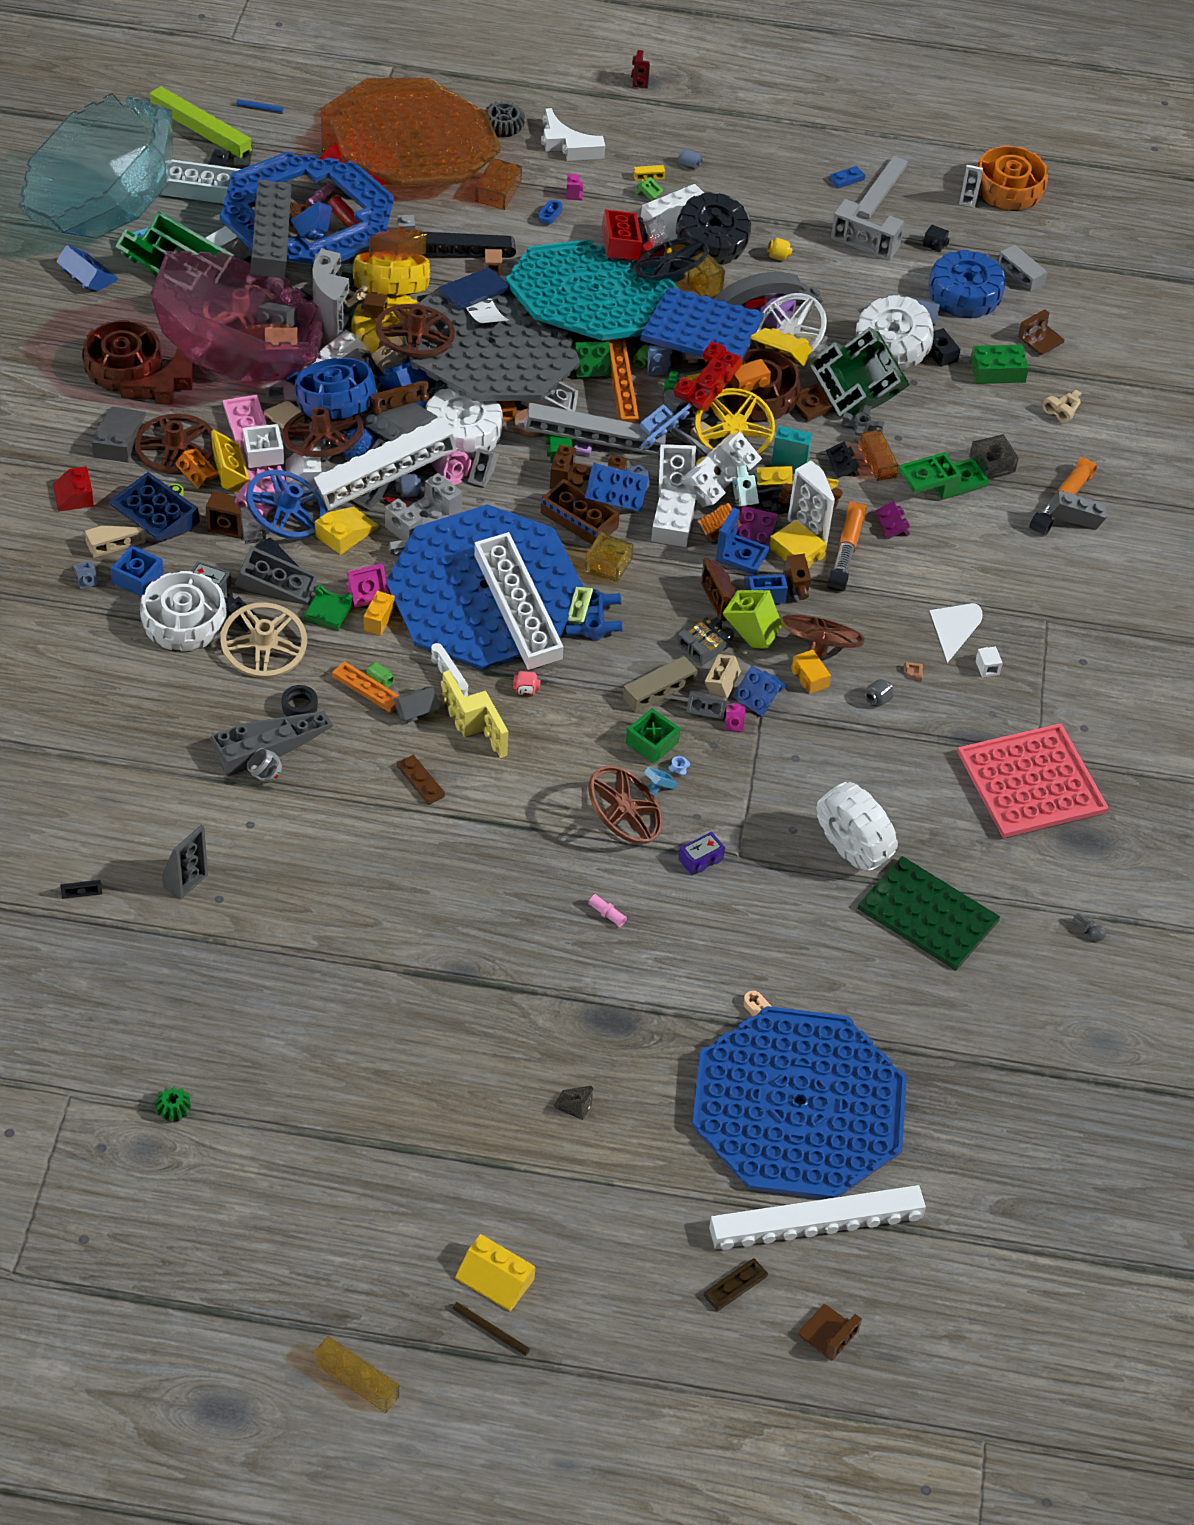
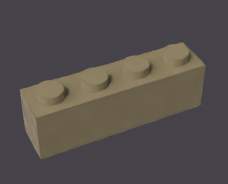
M685 656L675 659L671 663L663 667L661 666L633 682L627 683L623 689V699L636 713L696 683L698 670Z

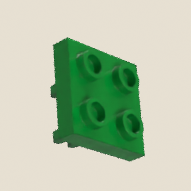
M610 341L575 342V349L580 360L579 367L576 369V377L611 376Z

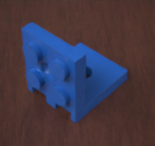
M733 508L719 531L716 561L756 575L769 552V546L737 535L740 510Z

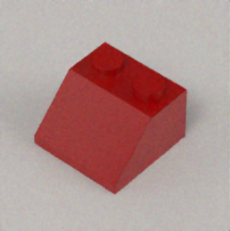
M87 466L68 469L53 483L58 512L94 507L93 491Z

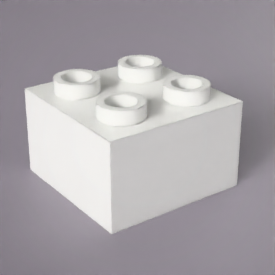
M278 424L243 428V442L248 468L284 464V451Z

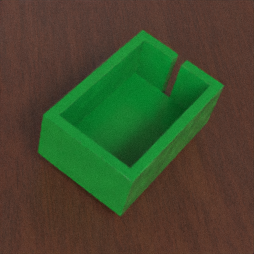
M1023 345L973 346L970 363L976 384L1026 383L1029 366Z

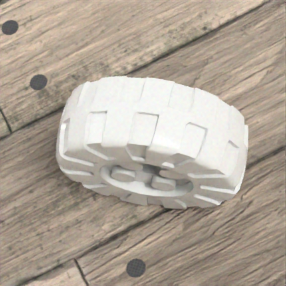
M900 295L880 298L872 302L859 316V323L856 325V337L868 327L878 330L901 370H906L911 366L919 364L931 350L934 333L931 317L927 309L915 299L900 297Z
M451 388L442 389L428 400L425 409L437 415V419L445 418L453 433L456 449L465 452L470 459L475 458L477 448L492 451L500 440L503 428L502 409L497 404V401H473L467 398L468 395L462 391L458 393Z
M180 571L162 575L156 581H152L146 588L145 595H142L140 616L143 628L153 642H157L161 647L168 650L174 649L184 652L203 648L219 637L226 621L227 612L223 592L218 584H215L211 578L203 574L199 575L191 571Z
M844 782L828 791L818 801L816 807L817 817L827 839L836 847L837 852L844 859L846 858L851 862V865L857 869L870 871L883 864L895 853L898 841L894 827L883 808L866 790H863L855 783Z

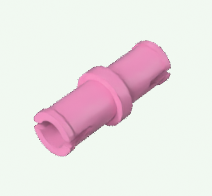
M327 183L320 190H316L314 195L306 200V204L310 207L316 202H324L326 197L335 191V188H332L334 186L331 183Z
M594 894L588 902V905L599 911L603 918H608L618 927H621L627 920V917L617 911L613 904H608L598 897L597 894Z

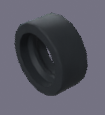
M295 685L286 689L282 694V710L286 717L317 712L318 697L312 688L306 685ZM295 698H305L311 702L310 705L303 708H295L288 704Z

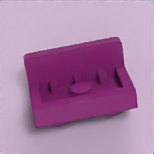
M892 501L875 510L887 539L903 531L907 536L910 535L908 530L910 524L906 518H903L905 512L901 505L897 506Z

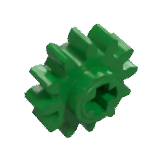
M670 372L669 379H665L663 393L674 389L679 383L678 372Z

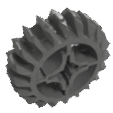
M495 101V104L491 103L483 113V125L485 129L493 132L494 135L507 136L510 134L512 136L513 133L518 134V131H521L525 124L523 109L519 108V105H514V102L501 101L498 103Z

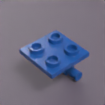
M751 665L732 697L763 717L779 689L783 691L786 684L778 680L776 675L772 676L768 672H762Z

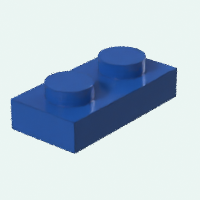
M854 166L830 174L829 180L838 189L865 180V174L858 166Z

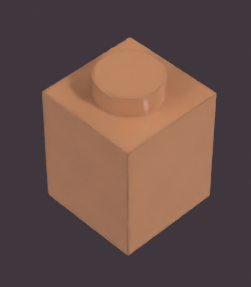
M485 249V268L489 267L497 275H502V250Z

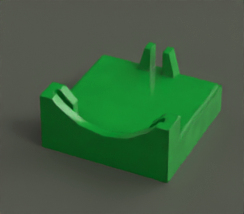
M318 585L315 589L316 595L304 614V621L339 631L353 606L352 595H335L327 591L322 585Z

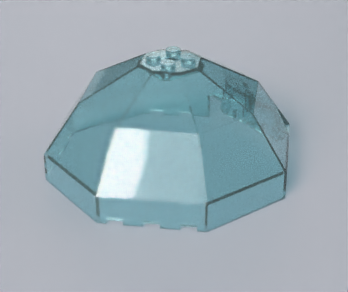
M111 93L103 97V101L97 104L94 101L84 106L85 110L79 113L77 111L70 113L28 160L29 170L25 172L24 177L26 184L22 187L21 191L23 199L19 202L18 206L31 220L61 233L94 239L139 219L168 185L173 154L172 110L161 105H154L143 99H135L132 95L126 97L127 104L123 105Z

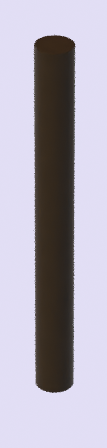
M458 1302L454 1304V1311L527 1356L530 1351L529 1347Z

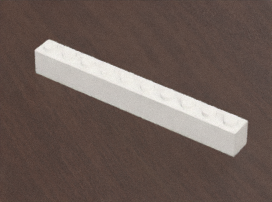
M917 1185L711 1216L709 1228L715 1250H728L736 1246L748 1247L756 1243H772L783 1239L793 1240L796 1237L802 1236L813 1237L822 1233L833 1234L842 1230L853 1231L862 1227L873 1228L888 1223L893 1225L908 1220L917 1221L923 1218L926 1206L920 1186Z

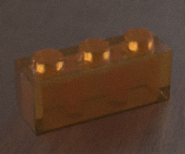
M881 429L861 433L858 447L864 454L865 462H868L871 474L875 476L877 481L896 478L899 465Z

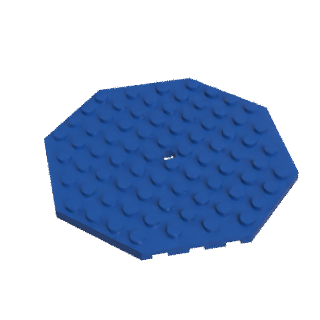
M488 504L416 526L386 580L388 590L391 595L395 596V606L401 614L402 621L411 636L414 646L431 652L432 645L439 643L452 660L480 670L488 669L489 666L497 663L501 665L513 661L514 658L521 656L490 588H482L480 586L486 584L487 581L474 555L475 542L508 532L560 638L568 623L569 609L576 587L584 586L555 529Z
M766 1006L759 1014L753 1018H748L739 1024L738 1028L732 1032H727L718 1038L714 1044L700 1050L692 1127L749 1190L818 1199L837 1198L902 1152L907 1076L894 1067L893 1062L882 1050L879 1051L873 1045V1041L854 1025V1021L849 1016ZM802 1098L805 1103L799 1106L794 1100Z

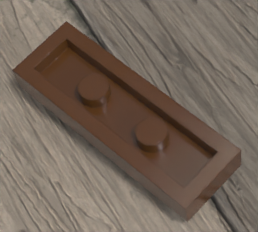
M414 754L397 762V768L428 805L445 797L444 790Z

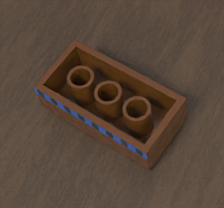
M563 479L541 498L540 513L597 547L618 528L620 513L603 502L585 498V491Z

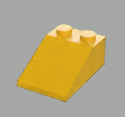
M355 507L327 512L315 521V537L341 555L378 529L379 525Z

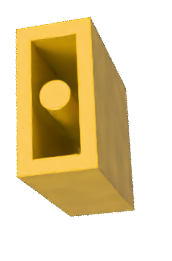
M795 520L771 536L769 549L785 562L787 556L805 553L808 568H810L813 563L824 558L827 543Z

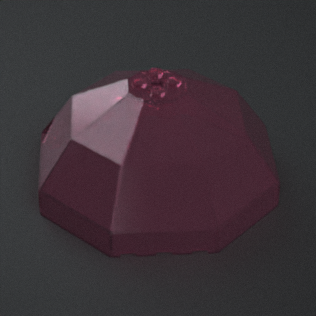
M173 251L166 252L150 293L162 333L196 364L203 373L223 381H278L316 362L323 336L321 332L322 323L320 321L312 323L318 306L313 301L308 302L304 298L305 294L298 288L294 289L291 287V282L287 278L250 274V263L223 252H218L217 255H211L210 252H199L198 255H192L191 251H181L180 254H174ZM267 302L297 307V324L291 327L297 328V345H291L290 342H279V345H273L271 342L263 341L238 330L244 329V326L263 325L257 324V307Z

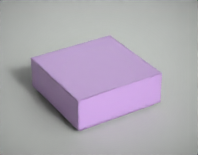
M576 440L574 444L576 455L590 457L593 443Z

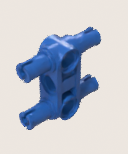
M593 589L584 623L566 625L567 637L584 635V637H588L592 641H597L605 636L606 633L623 632L622 620L607 622L604 620L605 606L622 605L621 593L604 594L597 589Z

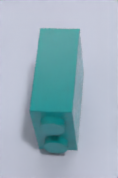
M779 426L774 441L771 467L792 466V472L795 473V469L809 462L813 433Z

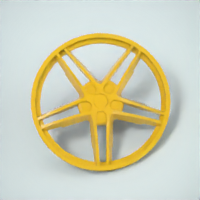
M738 388L723 389L714 399L710 407L722 422L721 424L701 431L700 420L703 411L697 410L695 418L697 436L702 445L711 450L714 448L706 440L720 437L725 439L730 434L741 432L743 435L750 437L767 438L765 443L756 450L760 455L768 448L773 439L775 421L770 408L759 396L747 390ZM725 395H739L747 399L733 415L717 398ZM751 399L753 402L743 416L740 413ZM756 403L765 412L769 422V429L746 422ZM720 428L722 429L721 431L713 432V433H710V434H707V435L703 436V434H705V433L712 432V431L718 430V429H720Z

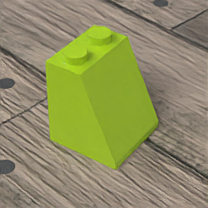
M737 590L723 612L724 617L752 648H769L782 627L770 590Z

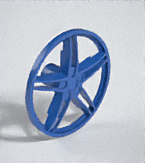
M264 471L252 479L246 491L247 506L255 520L266 530L283 538L304 539L315 534V521L300 506L301 504L316 498L320 508V517L326 514L324 502L318 491L302 477L287 471ZM267 476L271 477L276 494L253 492L254 486L259 480ZM281 476L292 478L302 483L309 490H302L296 483H288L286 485L285 480ZM254 502L277 508L273 525L260 515ZM279 514L284 515L283 520L279 528H277L275 526L279 518ZM289 515H291L309 530L289 532L282 530Z

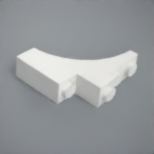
M552 108L546 109L545 115H543V125H545L544 136H541V144L545 146L546 152L562 151L566 155L567 161L605 158L603 136L587 135L574 131L557 119Z

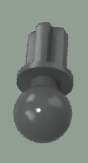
M1080 913L1074 916L1073 923L1082 928L1085 934L1090 932L1093 940L1101 941L1105 938L1106 930L1100 925L1094 926V920L1090 921Z

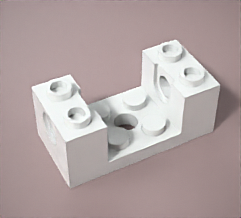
M741 432L733 433L717 445L681 481L692 494L696 495V500L702 507L713 505L726 493L723 489L733 481L734 477L738 476L737 466L747 465L749 471L762 458ZM715 466H718L721 470L719 475L714 473Z

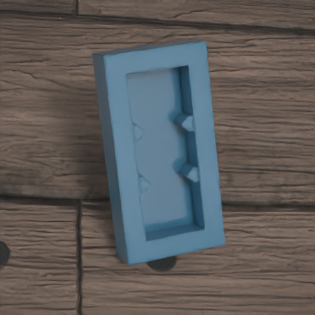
M648 767L644 772L652 780L648 785V789L653 796L657 794L662 786L675 789L679 784L665 771Z

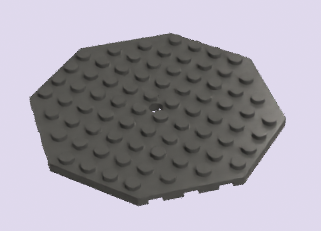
M438 288L418 303V305L433 308L444 314L454 326L455 338L452 346L439 355L432 357L409 356L412 368L416 370L422 369L427 372V376L436 381L442 380L447 383V387L458 393L460 391L468 395L467 398L473 401H541L547 392H551L560 381H564L570 375L571 371L579 367L580 360L569 330L533 319L511 290L492 297V300L483 301L485 303L493 301L498 311L505 318L509 319L507 321L480 323L471 316L466 308L459 311L437 292ZM475 307L469 308V311L478 310ZM442 319L430 327L441 332L444 336H450L449 328ZM403 336L406 349H408V336ZM421 338L418 351L432 350L442 345ZM412 339L411 350H415L416 339Z

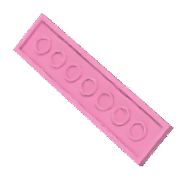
M257 394L223 400V407L234 441L239 443L249 482L256 475L264 471L282 470L280 464L248 468L243 442V428L267 425ZM270 476L264 477L256 483V486L265 492L276 494Z

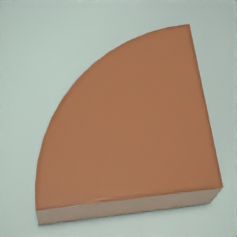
M904 662L903 667L907 676L915 681L922 682L923 664Z

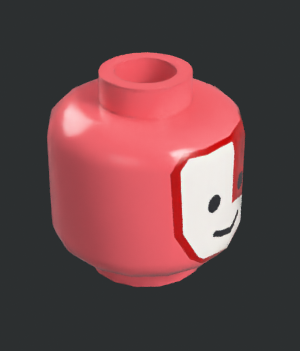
M519 671L518 675L514 676L513 689L516 690L518 695L534 696L535 691L540 690L541 680L537 679L535 672Z

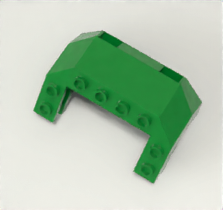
M159 211L142 239L125 229L116 244V247L121 250L120 254L134 263L138 261L149 268L147 271L153 275L160 274V279L167 283L173 282L172 286L180 291L183 290L187 295L198 301L199 299L207 301L223 289L236 269L234 254ZM176 247L188 253L183 262L172 255Z

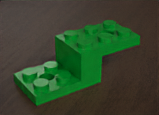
M946 452L901 464L898 468V471L914 494L935 488L940 497L946 499L989 485L988 478L973 458L953 463Z

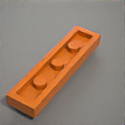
M342 662L332 672L333 678L387 712L391 713L396 709L393 698L400 695L347 662Z

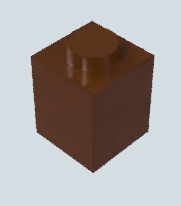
M367 292L366 298L362 299L361 309H364L365 317L378 318L388 308L387 295Z

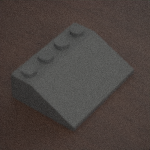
M415 403L385 410L381 414L372 413V404L367 410L358 414L363 421L364 429L372 432L376 440L379 438L385 442L393 441L402 434H408L417 427L425 426L438 418L434 413Z

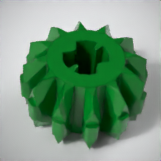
M175 1086L171 1090L165 1087L164 1092H158V1098L155 1099L156 1113L161 1115L163 1121L169 1118L172 1123L176 1118L181 1121L182 1116H188V1110L191 1108L190 1095L185 1093L183 1087L179 1090H176Z

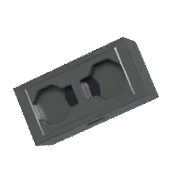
M691 691L686 712L724 719L728 698Z

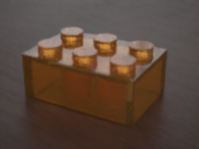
M492 158L475 186V202L505 210L522 182V166Z
M396 227L395 230L387 229L386 232H377L376 235L370 236V257L376 256L377 258L385 259L386 256L390 257V261H401L408 259V257L412 258L426 254V234L420 233V230L417 229L406 230V227Z

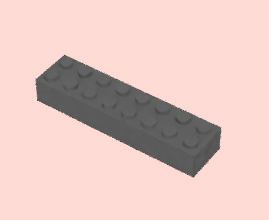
M258 180L250 274L277 278L285 277L291 184Z

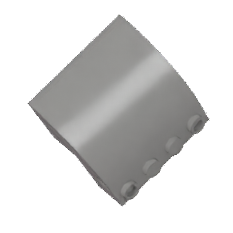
M321 248L320 252L315 255L313 264L314 326L318 337L324 344L328 345L342 332L350 330L349 317L343 316V302L349 292V278L336 275L341 267L340 253Z

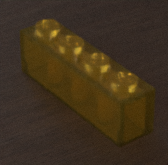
M327 1336L314 1351V1364L385 1414L400 1397V1384L330 1336Z

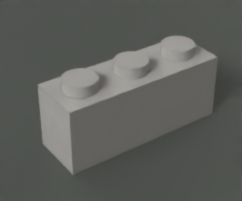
M1016 245L1000 252L998 261L1000 266L1030 292L1045 285L1048 272Z

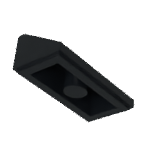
M101 880L60 884L62 899L102 894Z

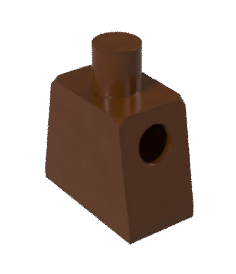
M805 553L787 556L782 574L785 575L788 592L791 596L798 595L799 600H805L809 597L808 590L811 584V576Z

